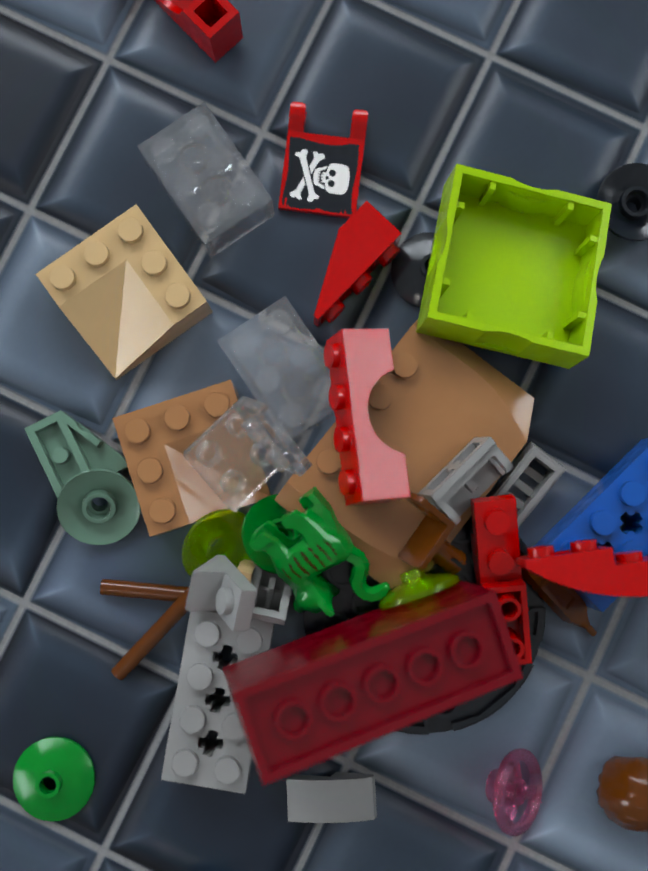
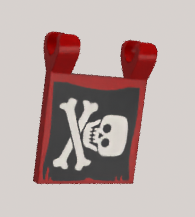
M292 102L290 104L278 209L350 218L357 208L368 111L359 109L353 111L350 138L305 133L306 104L303 102Z

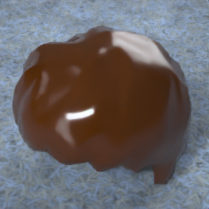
M613 756L605 762L602 772L598 776L599 787L596 790L598 803L604 809L609 820L618 824L623 829L648 832V758Z

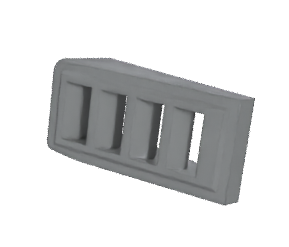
M530 441L513 463V469L506 473L490 496L512 494L516 497V506L519 509L517 511L519 528L566 471V468ZM533 459L548 469L544 475L529 465ZM523 472L538 482L535 488H532L519 478ZM512 485L528 495L525 502L509 491Z

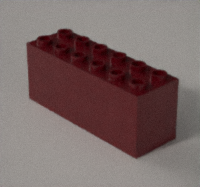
M459 579L438 585L222 668L250 754L263 786L524 678L496 591Z

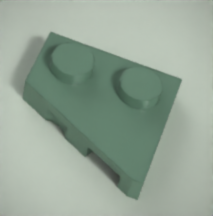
M60 410L24 428L57 499L65 483L78 473L91 469H106L121 473L128 469L123 455L64 411Z

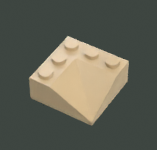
M137 204L36 273V276L58 307L116 380L213 312L206 299Z

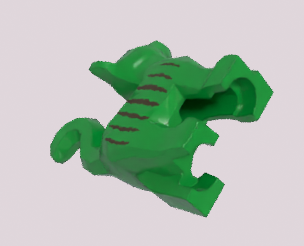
M313 487L299 498L303 508L307 509L304 513L295 509L290 513L286 512L282 516L281 522L286 529H296L300 535L291 539L278 526L268 520L257 528L250 538V547L255 551H265L271 557L278 577L293 589V607L298 613L308 611L316 614L323 611L329 617L334 615L332 600L333 597L339 594L340 590L319 574L345 560L353 565L349 581L353 593L359 598L374 602L382 600L390 592L388 582L374 587L366 583L370 567L367 557L363 551L353 545L350 535L338 522L332 506L316 487Z

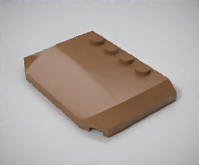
M417 319L392 350L394 370L382 376L373 386L368 400V414L377 436L390 448L405 454L410 492L418 495L474 437H491L496 442L497 447L512 462L527 443L535 398L462 343L417 333ZM335 421L286 482L275 498V502L289 513L295 509L304 513L307 509L303 508L299 498L313 487H316L332 506L338 522L350 535L353 545L363 551L370 563L368 576L379 584L388 582L390 589L429 571L435 564L431 560L425 570L419 571L398 557L425 515L406 499L387 503L345 505V496L341 494L338 484L341 463L340 454L336 451L333 442L334 430L336 428ZM499 478L480 497H486ZM471 506L460 516L461 521L454 526L446 538L450 543L471 517Z

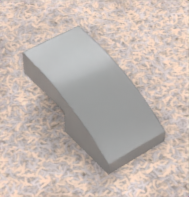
M336 772L331 777L292 774L286 779L288 822L346 823L375 820L377 817L375 774Z

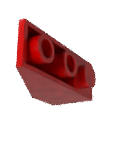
M368 201L338 230L314 313V324L317 327L325 320L329 324L332 323L345 309L346 306L343 304V301L352 292L359 295L373 280V277L370 275L379 264L386 267L400 252L397 246L402 233Z

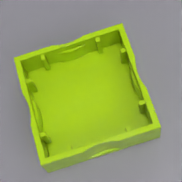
M456 164L443 187L416 332L567 369L588 358L597 308V275L605 254L612 204L561 190L534 188L511 177Z

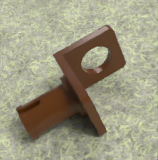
M410 492L411 497L405 499L421 511L425 517L398 557L419 571L425 570L432 560L448 575L457 574L461 571V568L452 562L451 559L455 558L462 565H465L466 554L446 540L456 524L424 497Z

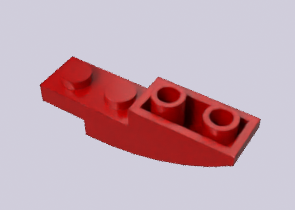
M512 494L470 499L473 524L471 545L476 585L496 591L519 665L531 664L532 653L527 586L522 579L521 568L516 566L515 557H520L516 497Z
M586 539L569 542L570 550L554 552L553 545H542L527 548V556L515 557L516 566L538 577L569 588L610 596H648V556L643 557L641 550L615 553L614 559L612 547L597 546L596 539Z

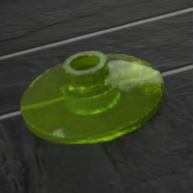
M220 509L206 514L191 527L184 539L181 553L182 564L190 577H192L195 569L216 555H225L236 568L243 559L251 560L245 552L241 538L245 514L233 509ZM217 539H219L218 542H217V544L214 545V546H212V544H213Z
M411 569L399 574L402 583L392 589L378 605L380 609H387L426 597L460 581L459 576L448 573L426 574L425 570Z

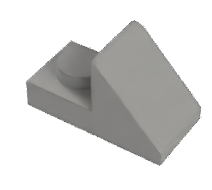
M216 555L194 570L185 609L187 611H217L232 631H249L258 590L225 555Z

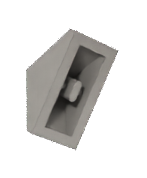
M255 566L251 584L258 592L252 619L284 625L292 588L278 575L266 572Z

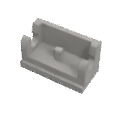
M474 437L418 495L428 500L457 525L461 521L460 516L471 506L470 499L479 498L500 476L509 473L513 469V465L491 437Z

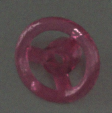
M524 748L510 751L500 763L499 768L490 772L486 781V796L493 805L495 820L505 834L513 837L520 836L529 830L537 817L542 799L543 784L540 765L533 753ZM520 761H523L528 768L530 785H527L525 780L522 779ZM525 800H528L522 817L513 823L519 806Z

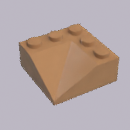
M231 379L112 418L149 537L158 536L255 504L264 497L271 495L236 386Z

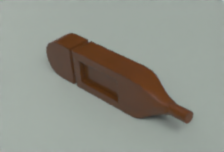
M521 568L522 577L529 585H532V588L559 618L567 623L584 628L591 636L597 634V631L590 625L586 603L573 588L538 577Z

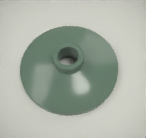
M91 469L76 474L65 483L57 499V516L60 524L70 536L86 544L107 545L123 539L134 529L140 516L141 508L133 484L121 474L111 470ZM101 497L106 499L107 503L103 506H98L92 500Z

